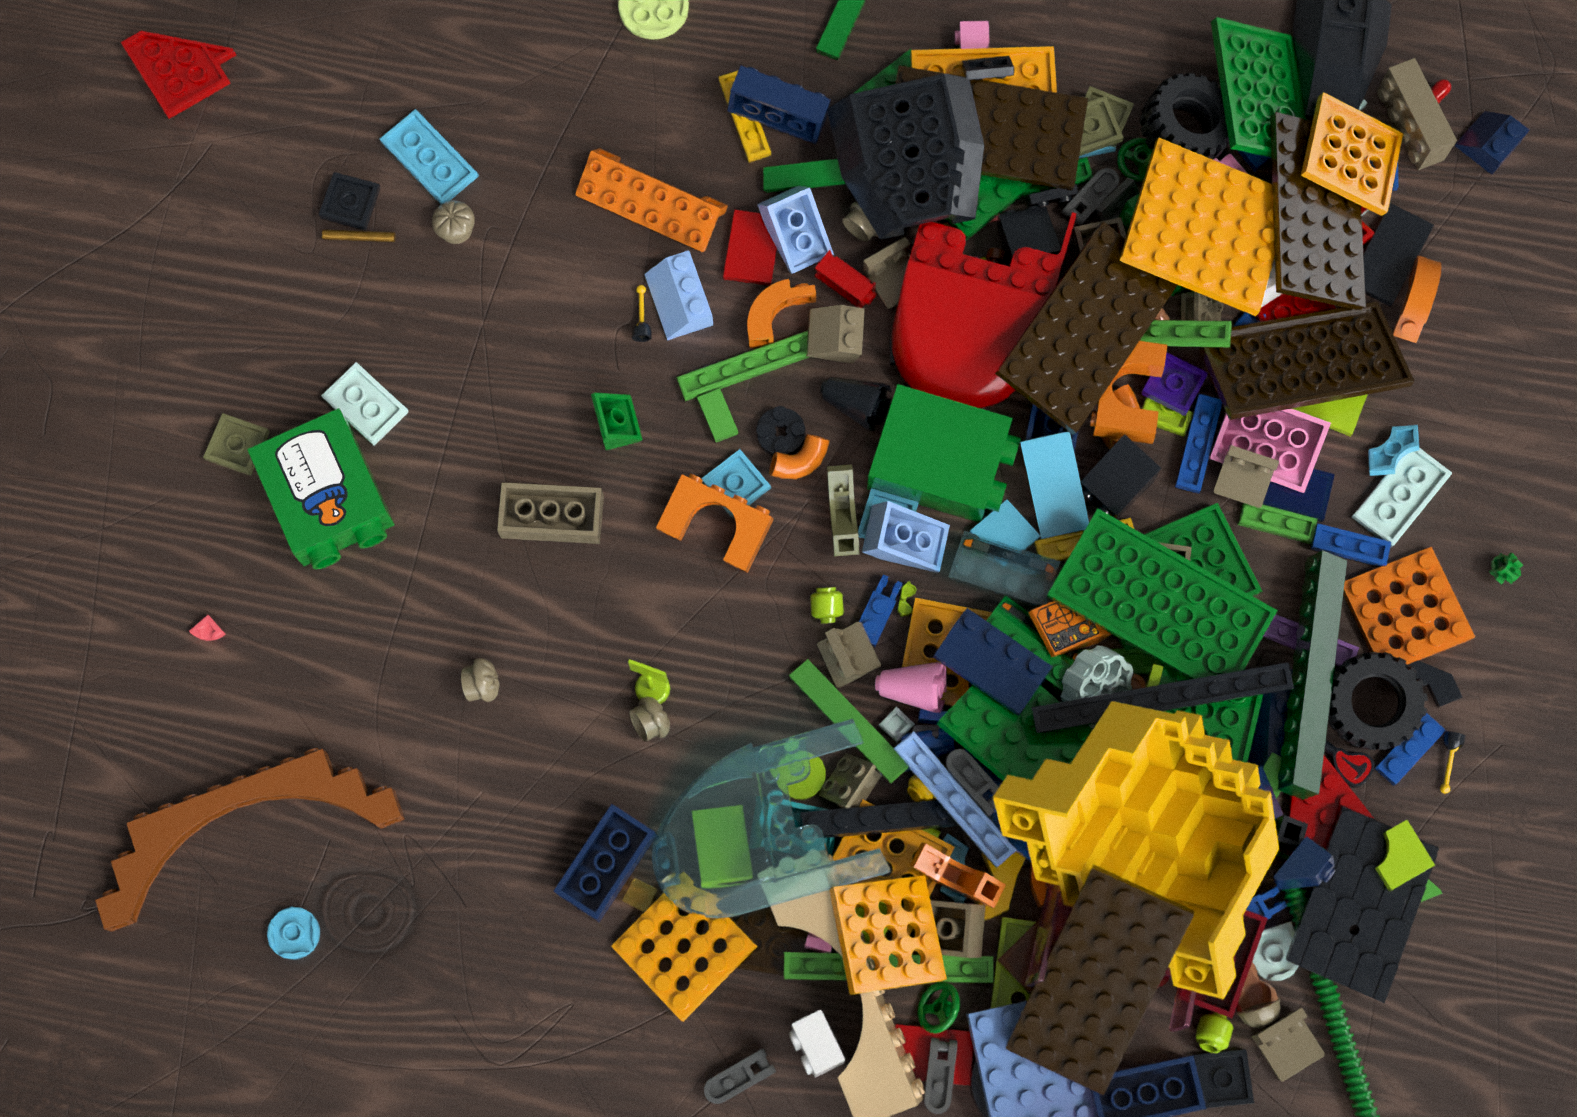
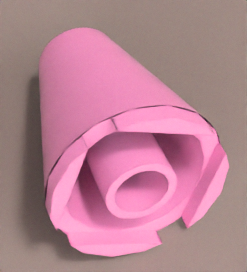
M941 662L883 670L880 675L876 676L875 689L879 691L882 697L933 713H941L945 700H940V698H942L943 692H946L947 669Z

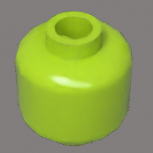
M836 587L816 588V592L811 594V615L814 618L820 619L821 623H835V618L843 615V595L840 591H836Z
M1214 1011L1211 1014L1203 1015L1200 1018L1195 1036L1200 1044V1048L1210 1053H1219L1220 1050L1228 1048L1233 1025L1227 1020V1016Z

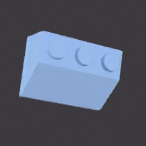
M689 250L665 258L645 273V278L667 340L713 326L712 313Z

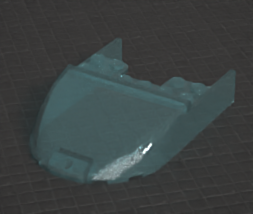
M846 720L757 747H753L752 743H749L719 759L694 779L669 809L654 839L652 865L656 880L664 894L676 906L692 914L693 912L705 915L707 918H726L830 890L834 886L847 885L890 873V866L881 849H874L836 861H829L821 828L813 824L795 828L788 785L801 782L809 776L811 768L809 759L863 744V738L854 720Z

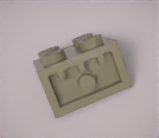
M906 237L865 259L863 263L864 274L871 281V284L873 282L876 283L875 290L887 309L893 308L898 303L904 274L910 259V243Z
M1229 445L1213 492L1261 508L1273 472L1277 470L1279 461Z
M1303 1008L1293 1010L1271 1026L1252 1036L1280 1082H1284L1325 1056L1322 1048L1303 1020L1308 1017Z

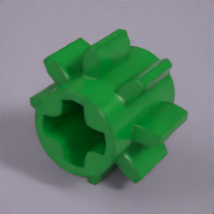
M1511 552L1508 556L1500 553L1491 561L1492 569L1489 573L1500 584H1503L1504 581L1512 584L1521 576L1520 568L1523 564Z

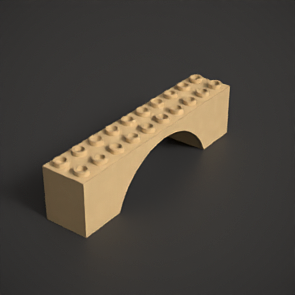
M825 851L815 852L759 875L778 926H790L810 932L830 944L842 956L829 889L834 886H842L843 883L841 879H836L833 870L836 869V866L830 854L827 855ZM861 931L860 937L861 940L865 943V938ZM867 957L866 966L871 971L875 968V963L872 958ZM885 990L861 993L863 1004L861 1038L851 1062L838 1077L853 1117H889L917 1106L924 1099L922 1094H925V1088L921 1079H916L912 1070L915 1068L914 1060L911 1054H906L902 1044L905 1043V1038L901 1029H896L892 1020L895 1018L894 1010L890 1003L886 1004L882 995L885 993Z

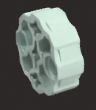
M1096 646L1091 650L1085 649L1076 656L1075 662L1064 674L1061 701L1065 702L1132 690L1131 678L1134 674L1133 668L1130 663L1124 660L1123 656L1107 647Z

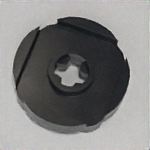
M777 406L762 415L758 421L756 434L760 447L766 453L772 456L775 452L792 455L802 447L806 428L798 413L783 406ZM776 428H786L785 432L787 435L785 437L782 435L777 437Z

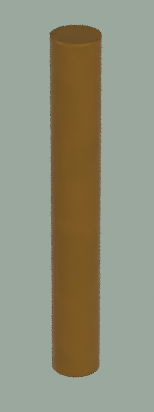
M322 230V239L395 242L396 234L395 232Z

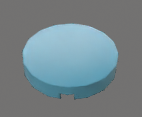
M290 907L278 912L268 925L267 938L270 947L276 954L285 959L296 960L306 957L314 951L319 942L321 931L319 923L312 913L303 908Z

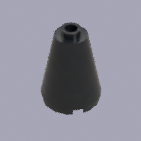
M830 377L828 380H824L820 389L823 400L870 431L876 430L873 427L875 424L880 425L891 400L886 398L887 392L891 393V387L885 383Z

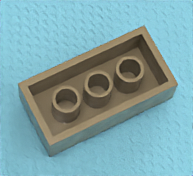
M1414 58L1390 67L1377 89L1378 97L1381 102L1385 103L1390 121L1395 123L1398 131L1403 133L1402 143H1405L1408 149L1410 161L1416 165L1418 170L1444 161L1457 139L1416 59Z
M502 483L497 531L501 539L600 544L604 501L602 488Z

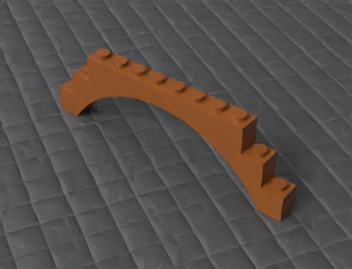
M313 748L304 752L305 756L300 758L290 757L280 761V765L276 767H262L255 771V775L236 777L231 780V784L226 786L215 785L208 788L207 793L202 795H188L182 799L183 802L162 805L158 807L157 812L152 814L148 812L138 814L133 817V821L127 823L135 852L132 850L123 852L118 855V859L111 861L120 891L118 889L102 893L103 897L95 900L105 930L112 932L136 923L148 890L165 862L189 837L209 822L235 809L269 800L303 799L320 801L350 810L382 829L405 820L396 792L391 787L387 789V786L374 789L372 791L373 794L369 795L361 771L357 768L348 767L338 771L339 775L335 776L328 753L323 749Z

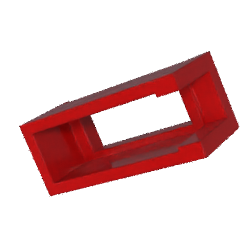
M830 250L815 267L817 271L815 277L858 308H863L865 304L870 305L876 297V283L873 282L871 284L868 278L837 256L834 258Z

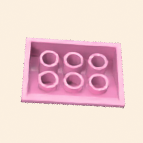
M1294 409L1229 420L1225 412L1209 459L1223 464L1229 445H1233L1278 460L1279 464L1277 470L1273 472L1271 481L1304 493L1331 423Z

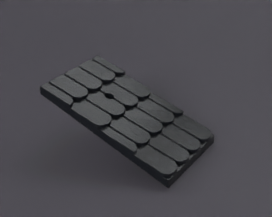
M1341 805L1325 849L1333 856L1335 863L1333 869L1335 873L1328 882L1322 881L1319 886L1311 887L1286 955V960L1385 1004L1433 867L1397 888L1388 891L1375 868L1383 862L1386 855L1387 843L1383 833L1393 827ZM1419 838L1430 858L1435 863L1439 847ZM1356 924L1354 930H1349L1350 926Z

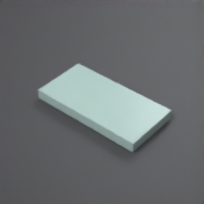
M1420 448L1419 451L1408 453L1398 462L1395 474L1385 475L1351 518L1377 538L1390 541V548H1392L1450 477L1452 472Z

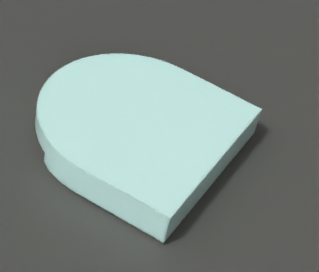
M1291 922L1263 930L1252 963L1256 966L1257 975L1265 980L1281 981L1287 979L1298 968V965L1286 960V955L1295 933Z

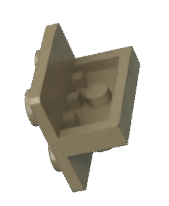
M1195 291L1181 294V320L1221 321L1222 302Z
M856 622L843 630L833 628L825 632L826 639L817 643L837 688H841L881 667L880 661L861 622Z
M846 753L838 761L829 779L823 784L819 796L834 803L840 809L859 807L862 800L866 801L882 775L875 770L876 766L873 763Z

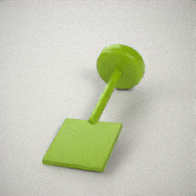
M629 659L630 669L642 674L635 685L637 698L640 700L647 696L653 697L660 704L665 702L670 693L666 672Z

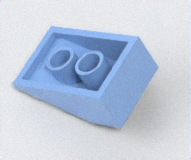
M799 185L757 204L765 227L790 274L821 261L829 250L834 255L810 187Z
M890 501L872 505L862 552L881 560L938 573L940 572L950 525Z

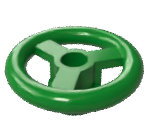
M1146 138L1131 139L1118 152L1117 163L1120 171L1125 177L1133 179L1135 182H1143L1146 174V169L1142 166L1145 160H1141L1138 157L1142 156L1146 159L1153 151L1145 143ZM1139 145L1135 148L1134 152L1128 150L1133 146ZM1124 158L1134 161V164L1138 167L1139 175L1132 173L1126 167Z
M937 982L926 989L918 1004V1020L924 1030L930 1033H940L953 1024L960 1008V998L956 988L948 982ZM942 990L939 998L933 1004L927 1005L930 997L936 991ZM949 995H951L952 1002L947 1000ZM933 1013L937 1015L940 1024L931 1025L927 1021L925 1014Z

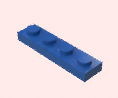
M1202 394L1198 395L1175 488L1197 494L1200 493L1222 406L1221 399Z

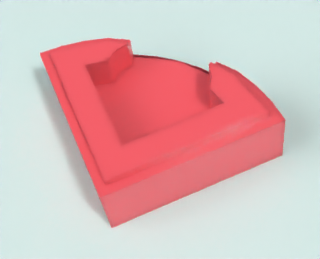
M209 615L189 630L193 636L205 641L217 640L226 635Z

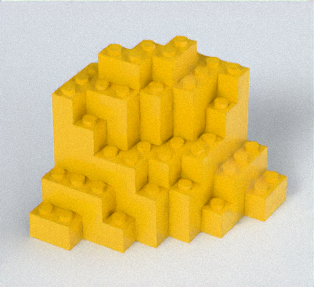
M1111 701L1071 764L1046 759L1032 780L1007 775L993 796L1002 835L1027 842L1035 879L1060 886L1064 905L1073 907L1094 864L1194 910V916L1168 966L1170 967L1173 986L1220 999L1225 998L1236 977L1233 957L1245 936L1243 914L1279 850L1271 792L1258 789L1260 786L1258 765L1232 759L1230 740L1205 735L1202 715L1178 710L1175 714Z

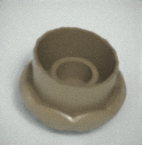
M454 200L444 202L438 206L432 217V227L435 233L446 242L452 244H460L466 241L471 236L475 223V216L471 208L461 201Z
M857 201L853 202L850 206L851 211L842 220L844 226L851 234L864 242H868L873 236L878 237Z
M477 658L473 662L474 665L462 669V689L469 702L479 699L491 702L497 697L499 692L498 674L490 661L484 658Z
M646 696L641 698L639 706L630 710L629 715L632 725L644 742L656 736L664 738L669 733L670 720L667 713L663 711L662 705L653 697Z

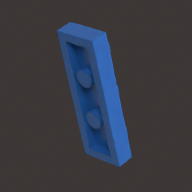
M1317 524L1311 550L1319 552L1323 550L1335 556L1381 567L1387 565L1391 542Z
M1426 713V716H1422V725L1419 730L1413 732L1414 736L1408 741H1403L1401 745L1394 747L1374 768L1393 786L1405 776L1446 731L1428 713Z

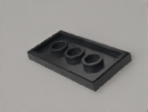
M1392 203L1389 205L1388 212L1383 216L1363 254L1366 295L1390 307L1393 305L1434 224Z

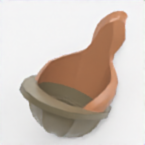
M1252 963L1236 1007V1013L1250 1027L1262 1029L1271 1026L1277 1020L1280 1013V998L1277 997V993L1271 984L1259 979L1256 966Z

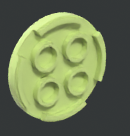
M619 0L618 8L623 24L633 34L646 39H661L672 35L681 28L688 16L689 2L688 0Z

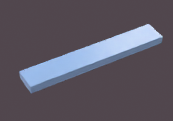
M912 732L894 748L896 753L996 868L1017 851L915 732Z

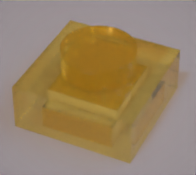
M634 878L623 902L642 912H646L658 889Z

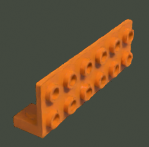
M599 148L590 152L576 191V196L698 251L704 252L706 250L717 219L725 214L728 205L708 196L698 198L620 163L621 157Z

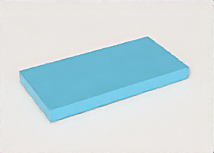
M416 109L380 138L381 143L440 204L450 201L479 177L478 173Z
M1065 431L1020 441L1041 539L1085 530L1089 520L1070 432Z

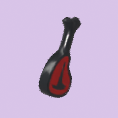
M1328 740L1325 741L1324 751L1330 755L1331 764L1348 786L1357 788L1365 784L1374 771L1375 764L1373 759L1366 753H1349L1342 748L1335 747Z

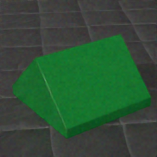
M591 394L606 450L642 441L631 395Z

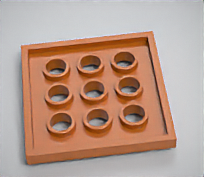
M1432 546L1345 581L1343 595L1370 652L1390 653L1396 658L1401 657L1406 660L1408 665L1475 638ZM1414 573H1419L1424 577V585H1417L1413 582L1412 576ZM1390 583H1399L1402 587V593H1392ZM1369 591H1374L1379 595L1378 603H1371L1367 599ZM1424 596L1434 598L1436 602L1434 608L1425 606L1423 602ZM1402 605H1408L1412 608L1413 615L1411 617H1405L1401 613L1400 608ZM1379 614H1386L1390 618L1389 626H1382L1378 622ZM1437 618L1443 619L1447 625L1446 630H1438L1434 625V620ZM1417 627L1423 631L1424 637L1422 640H1417L1412 636V628ZM1390 637H1397L1401 641L1399 649H1394L1389 645Z

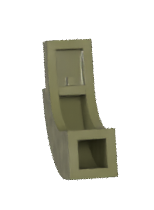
M852 464L827 466L834 557L859 555Z

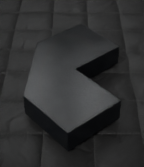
M1419 660L1408 664L1409 667L1413 666L1416 669L1418 679H1422L1424 685H1427L1437 708L1463 698L1452 674Z

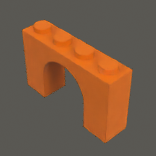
M1144 341L1138 342L1097 402V412L1092 411L1090 426L1095 427L1093 436L1120 439L1125 434L1134 442L1153 444L1159 411L1132 408L1122 404L1115 397L1112 384L1118 378L1127 374L1162 378L1167 345Z
M690 473L687 477L682 474L656 529L682 541L693 516L700 509L709 505L726 507L735 517L736 533L723 561L748 573L774 520L769 516L770 511L759 505L756 508H752L746 505L748 500L734 494V497L731 498L724 494L725 489L712 484L711 487L702 484L703 479Z

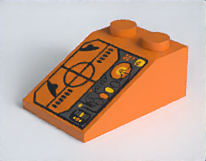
M1056 601L1028 612L1051 657L1098 644L1112 635L1110 632Z

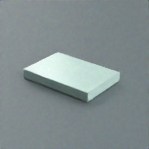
M357 362L321 395L333 409L340 408L347 421L373 446L409 412L406 407Z

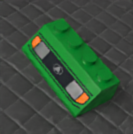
M1005 595L986 621L1053 666L1042 685L1058 696L1063 691L1062 680L1066 670L1072 666L1076 656L1082 651L1078 649L1051 657L1029 613Z

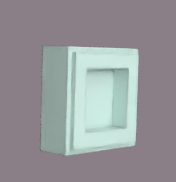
M895 707L879 724V727L898 743L915 724L898 707Z

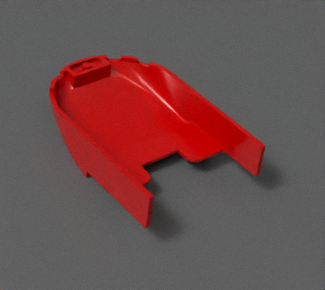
M1072 212L1059 254L1055 255L1022 247L1015 251L1010 267L964 255L966 237L957 228L934 222L920 224L904 274L891 335V346L896 367L904 381L911 388L977 408L996 405L1016 391L997 376L995 372L1057 286L1077 213Z

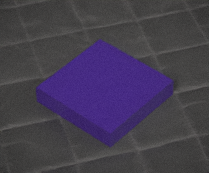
M1166 352L1162 378L1150 376L1141 395L1186 416L1208 373Z

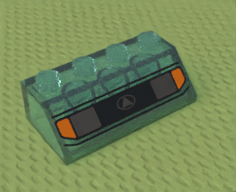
M964 531L953 561L949 579L1040 607L1047 604L1049 598L1047 594L1053 585L1060 561Z

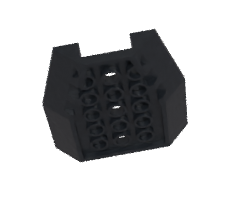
M949 74L926 77L849 94L827 109L841 177L880 240L904 235L903 228L947 218H951L952 224L976 219L984 141L969 78ZM901 103L909 106L908 111L905 113H899L895 108ZM910 148H915L919 151V154L915 158H909L905 155V152ZM920 193H925L929 196V200L926 203H918L915 197Z

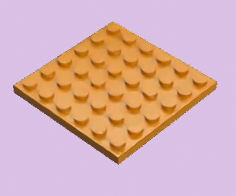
M1158 138L1151 154L1119 261L1256 316L1260 312L1275 257L1273 184Z

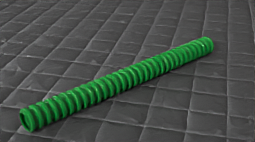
M1303 888L1282 890L1286 893L1284 899H1288L1286 905L1291 909L1289 914L1293 915L1291 920L1292 923L1295 922L1296 924L1294 927L1296 931L1308 898L1305 896L1307 891ZM1311 972L1312 974L1309 976L1314 980L1312 985L1316 986L1317 989L1315 994L1319 995L1317 1000L1322 1004L1320 1010H1324L1322 1016L1327 1020L1325 1025L1329 1026L1328 1034L1332 1035L1330 1041L1335 1044L1333 1050L1337 1051L1336 1059L1340 1060L1338 1065L1343 1069L1341 1075H1345L1346 1079L1343 1081L1348 1085L1346 1090L1350 1091L1349 1099L1353 1100L1352 1108L1356 1109L1354 1115L1358 1117H1380L1379 1114H1376L1377 1106L1373 1105L1375 1099L1371 1098L1370 1095L1372 1090L1368 1089L1370 1084L1365 1080L1367 1075L1366 1073L1363 1074L1362 1071L1364 1066L1360 1065L1362 1059L1357 1056L1359 1050L1355 1049L1356 1041L1352 1040L1354 1035L1349 1031L1351 1026L1347 1025L1346 1022L1349 1019L1344 1016L1346 1010L1342 1009L1343 1001L1339 1000L1341 995L1336 991L1338 986L1334 985L1332 980Z

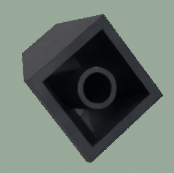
M1031 206L1018 212L1008 210L998 216L997 227L1002 249L1007 253L1005 259L1006 266L1010 267L1015 251L1022 247L1055 255L1061 252L1060 244L1046 207Z
M1124 434L1081 481L1084 500L1088 503L1092 502L1098 509L1118 519L1154 483L1161 467Z

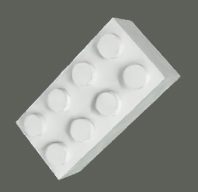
M821 1010L792 1024V1031L789 1032V1037L796 1051L802 1050L804 1056L801 1057V1062L808 1075L813 1073L816 1078L844 1063V1056Z

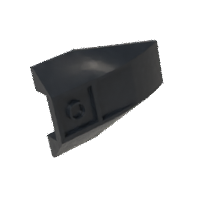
M1296 0L1292 34L1305 117H1314L1318 96L1323 92L1359 110L1387 46L1392 5L1387 0Z

